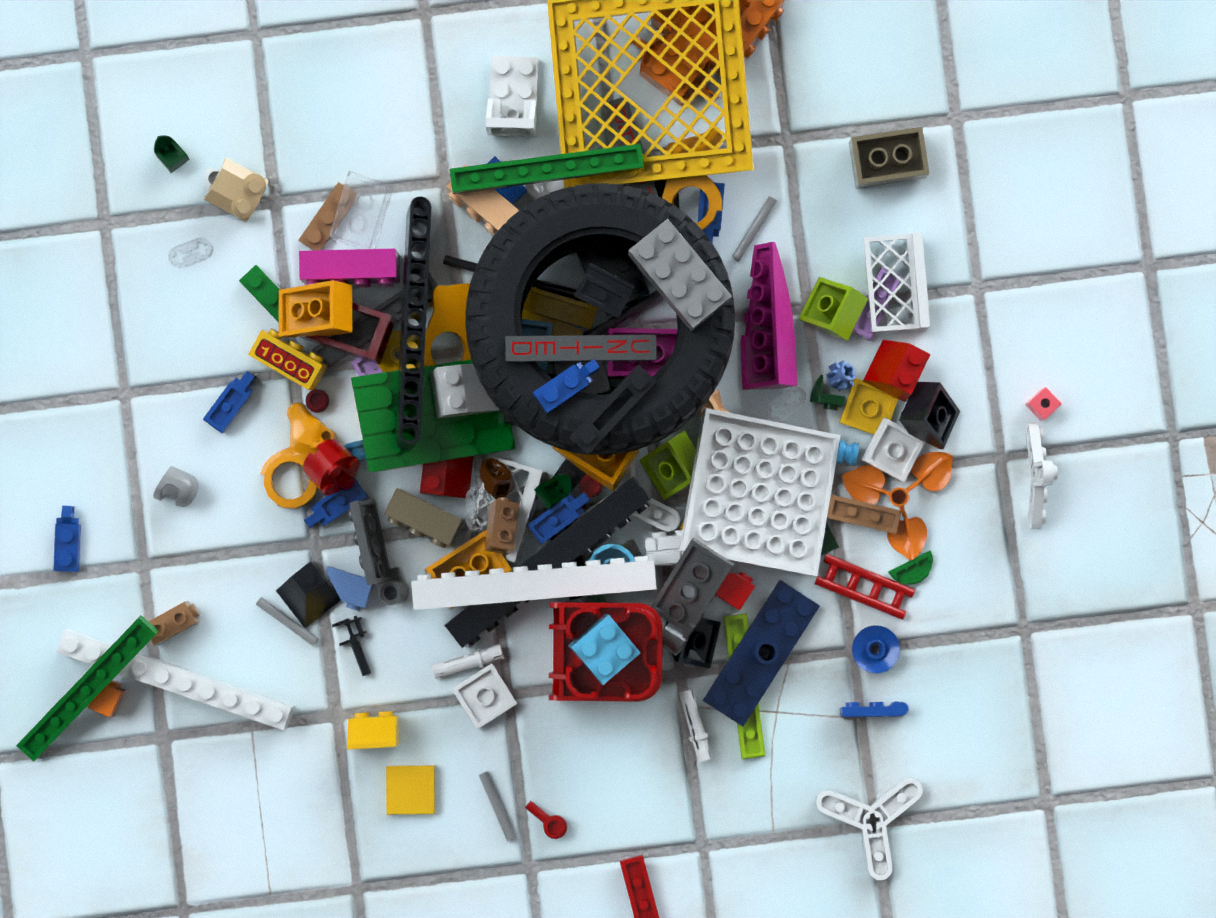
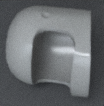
M171 466L157 485L153 497L161 501L164 497L169 496L176 499V506L186 507L193 502L198 493V481L193 475Z

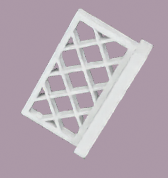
M922 232L864 237L871 333L928 329L930 327ZM897 240H906L907 250L902 256L891 248ZM884 241L892 242L889 245H887ZM879 242L886 249L877 258L870 252L869 243ZM887 251H890L899 259L891 269L880 261ZM906 254L908 256V262L904 259ZM871 258L875 261V262L872 264V266H871ZM900 262H903L909 268V274L904 280L893 272ZM877 263L888 271L880 282L872 276V269ZM890 274L900 282L893 293L882 284ZM908 278L910 279V285L906 283ZM873 281L877 284V286L874 289ZM902 285L911 291V297L906 303L895 295ZM878 287H881L890 295L883 305L874 299V292ZM891 298H894L903 306L895 316L884 308ZM910 302H912V309L908 306ZM875 305L879 308L876 313H875ZM904 309H907L913 315V324L904 325L897 319ZM882 310L892 320L887 326L877 327L876 316ZM894 321L899 324L890 326Z
M491 455L490 458L497 459L509 470V466L516 468L513 471L510 470L512 476L520 470L530 472L527 482L520 486L514 478L516 488L512 489V492L509 494L511 495L518 491L521 502L518 509L514 550L508 555H502L506 560L519 564L530 531L527 525L533 521L540 499L534 489L545 482L547 472ZM482 483L464 543L471 540L474 533L479 530L483 532L485 531L484 528L487 527L488 522L482 525L479 513L481 510L489 508V504L494 500L489 502L486 490L484 489V483Z

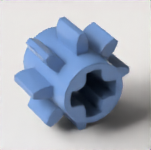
M842 360L839 363L835 362L828 366L831 372L826 374L831 387L837 388L840 392L843 389L847 390L854 386L852 380L856 378V372L852 365Z

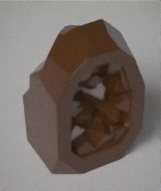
M488 458L483 460L480 467V479L484 483V489L495 499L509 495L515 482L510 470L497 459Z

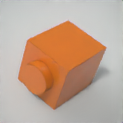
M112 680L95 697L88 708L109 718L113 717L126 690L121 688V683Z

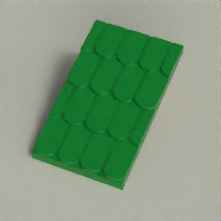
M472 360L424 367L421 435L416 446L410 451L401 450L395 443L399 370L351 377L369 473L516 449L512 427L509 424H504L505 415L501 411L440 419L436 417L429 372L437 367L473 364ZM410 368V369H408L409 371H412V372H413V371H417L416 368ZM405 387V391L408 394H416L413 388ZM403 411L405 416L409 418L414 417V413L412 411ZM403 433V434H402V436H403V438H404L405 440H407V441H412V440H413V437H412L411 434H409V433Z

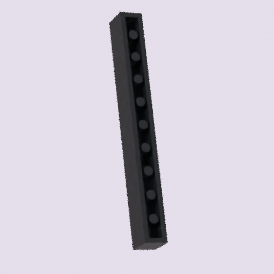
M633 476L519 567L528 566V571L538 570L537 565L552 564V569L562 568V563L572 562L578 556L582 559L593 551L591 548L593 544L597 541L600 544L604 543L612 536L611 530L616 526L621 529L631 521L629 516L635 511L641 514L650 506L648 504V501L651 500L650 496ZM521 601L469 605L444 626L461 648L466 644L471 647L481 639L479 634L485 629L489 633L499 625L497 621L503 615L508 618L518 610L516 605Z

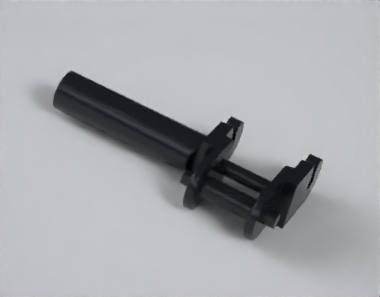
M356 615L354 620L350 621L348 618L332 624V628L341 624L347 626L350 639L339 643V646L350 643L361 674L365 676L370 674L371 670L361 644L357 640V636L365 637L364 634L367 631H363L359 620L362 617L357 618ZM353 622H355L358 634L355 635L350 626Z

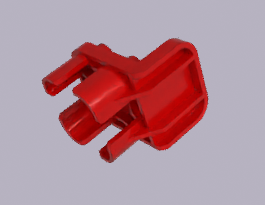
M549 602V608H553V623L549 624V629H553V671L549 673V678L553 679L552 693L548 696V700L639 702L645 701L656 694L662 683L663 625L660 615L654 608L643 603ZM604 614H608L641 653L602 685L568 645Z

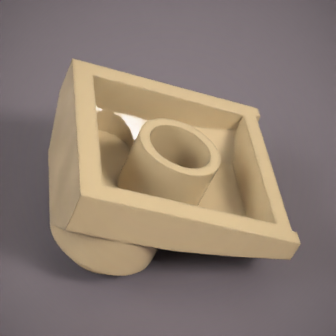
M225 157L222 167L203 199L236 218L247 222L261 200L268 180Z

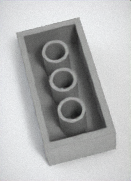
M668 218L628 251V256L691 332L730 301L732 297Z

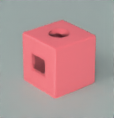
M1047 387L1040 389L1025 403L1028 409L1040 421L1047 419L1062 404ZM1048 399L1050 402L1049 407L1043 408L1041 400Z

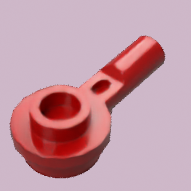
M585 475L579 483L581 494L585 492L589 498L598 496L603 488L602 484L589 475Z
M532 801L526 805L525 808L544 823L543 829L548 837L559 839L567 832V822L563 817L559 815L549 816Z

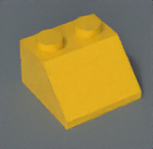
M380 711L378 716H369V712L354 713V717L348 719L347 750L396 747L400 744L399 715H393L392 711Z

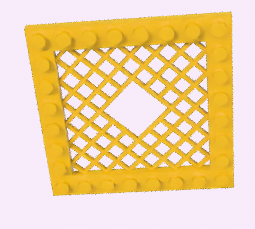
M547 0L561 154L588 151L595 142L603 148H612L619 139L626 145H635L642 136L652 143L646 153H642L643 170L563 180L564 188L590 183L621 185L754 171L739 0ZM714 5L715 13L707 6ZM698 7L692 15L683 10V8ZM703 8L712 15L705 26L694 19ZM674 10L668 18L659 11ZM679 11L689 18L681 29L671 22ZM651 12L644 21L635 15ZM655 14L665 21L657 32L648 25V22ZM627 15L621 24L612 18ZM631 17H634L641 23L634 34L624 28ZM603 18L597 27L589 21V19ZM608 19L618 26L610 37L600 30ZM715 19L717 37L708 30ZM574 21H580L575 27ZM585 22L594 29L587 40L577 33ZM691 22H694L702 29L694 40L684 33ZM668 24L678 31L670 43L660 35ZM644 27L654 34L647 45L636 38ZM621 30L631 37L623 48L613 41ZM705 32L714 39V42L707 50L697 44ZM597 33L607 40L600 50H597L590 44ZM681 35L691 42L683 53L673 46ZM576 37L583 42V45L579 48L578 51L576 46ZM657 38L667 45L659 56L650 49ZM633 41H636L643 47V50L636 58L626 52ZM610 43L620 50L612 61L602 54ZM717 43L719 61L710 54ZM587 46L597 53L589 64L579 57ZM693 46H696L704 53L696 64L686 57ZM670 48L680 55L672 67L662 59ZM647 51L682 79L681 83L653 117L618 89V86ZM623 54L633 61L625 72L615 65ZM707 56L717 64L709 75L699 67ZM599 57L609 63L602 74L592 68ZM683 59L693 66L685 77L675 70ZM578 61L586 66L580 75ZM612 67L622 74L615 85L604 78ZM719 68L721 85L712 78ZM589 70L599 77L591 88L582 81V78ZM696 70L706 77L698 88L688 81ZM709 80L719 88L711 99L701 91ZM601 81H604L611 87V90L604 98L594 91ZM685 83L695 90L688 101L677 94ZM580 84L588 90L582 99ZM614 91L624 98L617 109L607 102ZM721 92L723 109L714 102ZM591 94L601 101L593 112L584 105V102ZM698 94L708 101L700 112L690 105ZM674 97L684 103V106L677 114H674L667 108V105ZM627 102L637 109L629 120L620 113ZM604 104L613 111V114L606 122L596 115ZM711 104L721 112L713 123L703 115ZM687 107L697 114L690 125L679 118ZM582 108L590 114L584 123ZM663 110L674 117L666 128L656 121ZM640 112L650 120L643 130H640L632 123ZM617 115L626 122L619 133L609 126ZM723 116L726 134L716 126ZM593 118L603 125L596 135H593L586 129V126ZM700 118L710 125L703 136L693 129ZM676 121H679L687 128L679 139L669 132ZM653 123L663 130L655 141L645 134ZM629 126L639 133L632 143H629L622 137ZM606 128L616 136L608 146L598 139ZM713 129L723 136L715 147L705 139ZM690 131L699 138V141L692 149L681 142ZM584 132L592 138L587 146H585ZM666 134L676 141L668 152L658 145ZM726 141L727 148L719 149L721 145ZM702 142L712 149L695 152ZM678 145H681L688 151V153L672 154ZM655 147L665 154L648 157Z

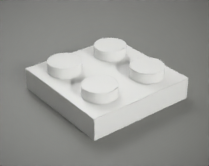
M883 418L862 461L900 482H905L925 442L910 435L905 428L887 418Z
M493 663L452 688V691L476 729L518 704Z

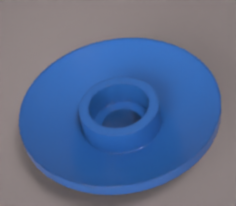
M878 625L868 626L862 629L853 640V658L857 665L867 672L882 673L888 671L899 658V641L896 635L886 627ZM874 644L879 646V652L876 654L871 652V646Z

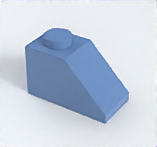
M327 566L326 572L341 601L347 603L346 607L356 611H360L361 607L367 608L374 584L367 586L365 577Z

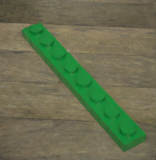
M641 144L451 168L449 172L452 193L459 194L643 170L644 164Z
M140 615L16 746L34 762L159 631Z

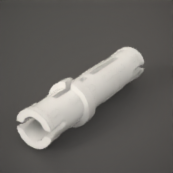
M501 645L483 650L476 649L473 653L432 664L434 677L438 679L478 666L482 668L484 664L505 659Z
M690 689L679 692L691 735L689 739L690 742H693L697 761L702 762L712 759L707 741L708 734L707 732L705 733L694 690Z

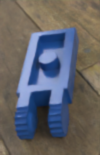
M894 701L889 706H884V702H869V707H860V702L845 703L846 707L839 708L841 718L900 717L907 714L909 709L907 703L902 701Z

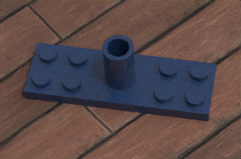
M779 580L702 701L743 727L820 605ZM761 646L767 647L769 651V656L766 660H762L759 656V648Z

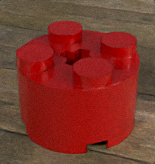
M328 439L316 446L319 450L314 455L310 452L306 457L303 471L326 496H330L342 489L348 490L354 485L355 480L353 478L357 474L360 461L338 440Z

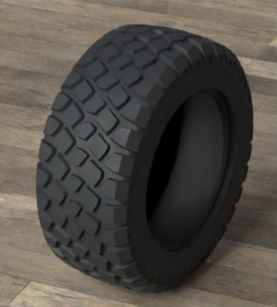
M590 183L563 188L534 200L515 213L496 232L483 251L473 273L466 301L465 327L470 356L477 376L494 404L512 423L532 437L559 449L586 454L569 437L610 395L579 392L549 414H546L534 397L533 392L553 378L544 372L536 362H506L505 336H523L521 329L522 312L527 295L533 284L553 263L572 253L589 249H608L628 254L629 249L667 218L732 297L730 301L692 332L676 314L677 337L675 347L665 365L652 376L657 383L589 454L611 455L625 453L663 440L688 423L703 408L717 388L728 364L734 340L735 307L730 280L719 253L704 231L687 214L675 205L667 202V200L641 189L618 184ZM629 390L624 391L593 425L600 431L628 402L633 394Z

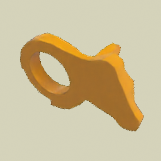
M713 129L705 139L715 147L722 139V136ZM693 136L683 139L681 142L692 149L699 141V138ZM675 142L669 143L665 150L668 152ZM702 142L695 152L712 149ZM678 145L672 154L688 153V151L681 145ZM708 176L667 180L662 198L674 205L676 195L687 187H697L707 195L709 210L706 216L696 223L702 230L706 229L714 221L717 211H722L720 191Z
M470 283L449 286L440 285L436 286L432 291V300L429 303V307L433 308V313L426 326L424 367L436 365L432 359L431 345L434 339L444 332L455 334L462 342L463 356L460 361L472 360L465 327L466 301Z
M293 403L287 410V417L290 420V447L269 457L260 473L264 475V487L268 497L277 506L284 509H298L309 504L316 496L319 488L309 479L308 487L300 497L285 499L280 497L274 489L273 476L275 471L281 465L288 462H295L303 467L309 453L311 452L314 455L319 450L316 446L328 439L337 440L336 433L314 417L304 404Z

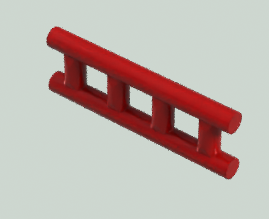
M826 553L823 562L829 564V568L825 578L817 576L815 585L901 620L904 619L906 611L900 609L904 596L913 597L914 588ZM838 569L852 574L847 587L833 582ZM860 578L874 583L869 596L855 591ZM882 587L896 591L891 605L878 600Z

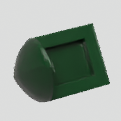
M167 135L157 136L153 148L154 153L170 173H173L190 160L188 155L172 137Z
M820 375L812 388L810 402L824 405L823 409L837 411L838 407L842 408L844 406L845 396L822 393L823 375Z
M558 474L534 489L547 509L570 495L573 487L572 477L566 474Z

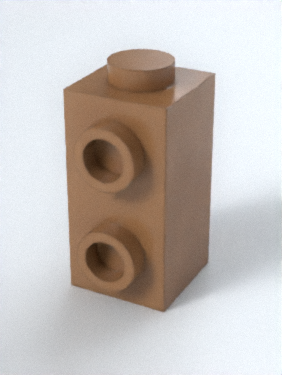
M499 497L489 504L485 551L508 555L514 550L519 503L512 502L510 498Z
M185 601L149 621L159 631L151 639L154 646L160 645L200 622L197 618L200 616V613L194 603L190 605L189 601Z

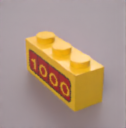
M272 328L260 331L248 354L308 390L316 389L328 367V364L322 362L324 359L322 356L312 351L310 354L303 351V345L294 340L290 342L284 340L282 337H279V331Z

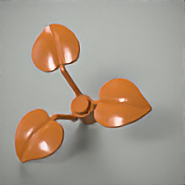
M930 452L921 455L916 459L911 468L912 474L918 480L906 489L897 487L891 492L882 489L885 484V476L882 471L871 465H863L844 473L842 479L846 490L854 500L876 504L879 501L880 493L888 495L890 502L900 508L903 520H899L897 533L887 532V538L890 545L897 552L904 555L907 559L913 560L924 548L927 539V528L921 518H907L904 506L909 502V492L921 482L923 487L929 491H939L945 488L952 475L953 457L945 452Z

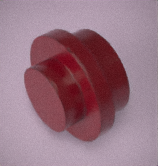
M321 389L310 391L305 399L307 408L314 413L325 411L330 402L328 394Z

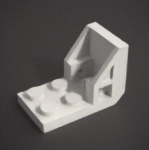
M491 56L490 94L486 113V130L488 135L535 137L538 57Z

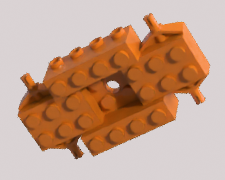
M739 0L745 58L748 59L755 51L756 47L753 45L758 38L760 40L765 38L770 30L767 27L772 20L776 22L784 12L782 9L784 0ZM714 5L707 6L711 10L715 9ZM698 7L683 8V10L692 15ZM703 8L694 19L705 26L711 19V16ZM674 10L659 12L668 18ZM679 11L671 22L681 29L689 18ZM655 14L651 19V26L659 30L665 21ZM714 20L708 30L717 37L716 21ZM691 22L684 33L694 40L702 29L694 22ZM668 24L662 32L664 35L662 37L670 43L678 31ZM705 32L697 44L707 50L714 42V39ZM681 35L673 46L683 53L691 42ZM639 36L636 37V38H638L642 43H644L645 45H647L648 42H645V41H644L643 39H641ZM658 38L651 45L650 49L659 56L667 45ZM636 41L632 42L641 51L643 50V47ZM717 43L710 54L719 61ZM693 46L686 57L696 64L704 53L696 46ZM670 48L662 59L672 67L680 55ZM648 51L643 55L640 76L669 97L681 83L682 79ZM707 56L699 67L709 74V69L713 70L717 64ZM683 59L675 70L685 77L693 66ZM720 68L716 71V74L719 75V76H720ZM696 70L688 81L698 88L706 77ZM685 83L677 94L688 101L695 90ZM707 84L701 90L710 99L715 94L708 88ZM674 97L672 99L680 106L684 105L678 98Z

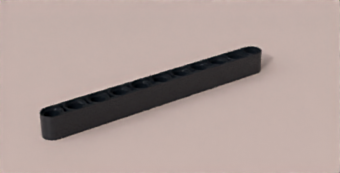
M422 196L416 197L411 201L406 215L395 443L398 448L404 451L413 449L421 435L432 208L430 201ZM414 208H420L424 213L419 214ZM413 230H419L423 235L418 236L414 234ZM412 252L420 253L422 258L414 257ZM411 274L418 275L421 280H414ZM409 297H417L420 302L414 303ZM408 319H415L419 325H411ZM412 341L416 343L418 348H410L407 342ZM406 365H414L417 371H409ZM405 387L413 388L416 394H408L405 391ZM403 411H412L414 413V417L409 418L405 416ZM403 433H409V434H411L412 437H413V440H412V441H407V440H405V439L403 438L402 434H403Z

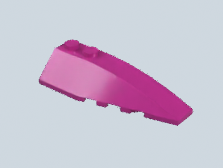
M775 242L754 245L750 277L753 280L752 286L748 289L747 299H750L748 313L744 314L743 321L747 323L745 335L741 336L743 390L797 386L795 332L783 266Z

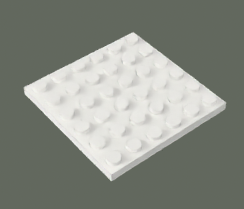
M703 408L679 551L684 552L691 539L695 538L731 561L817 576L841 435Z

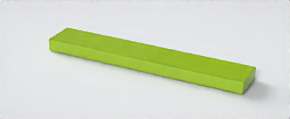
M747 613L723 616L728 659L749 628ZM758 703L745 725L742 727L737 724L741 759L765 756Z

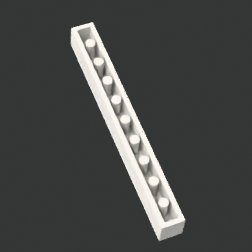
M648 556L634 557V562H625L624 558L610 559V564H600V560L586 561V566L576 567V562L562 563V568L552 569V564L537 565L538 570L528 571V566L513 567L514 572L504 573V568L489 569V574L480 575L479 570L465 571V576L456 577L455 572L441 573V578L431 579V574L417 575V580L411 581L413 609L420 610L655 590L654 560H649Z
M66 629L63 630L56 653L93 665L110 648L112 643ZM138 653L119 672L120 675L281 730L287 729L295 707L294 705L142 653Z

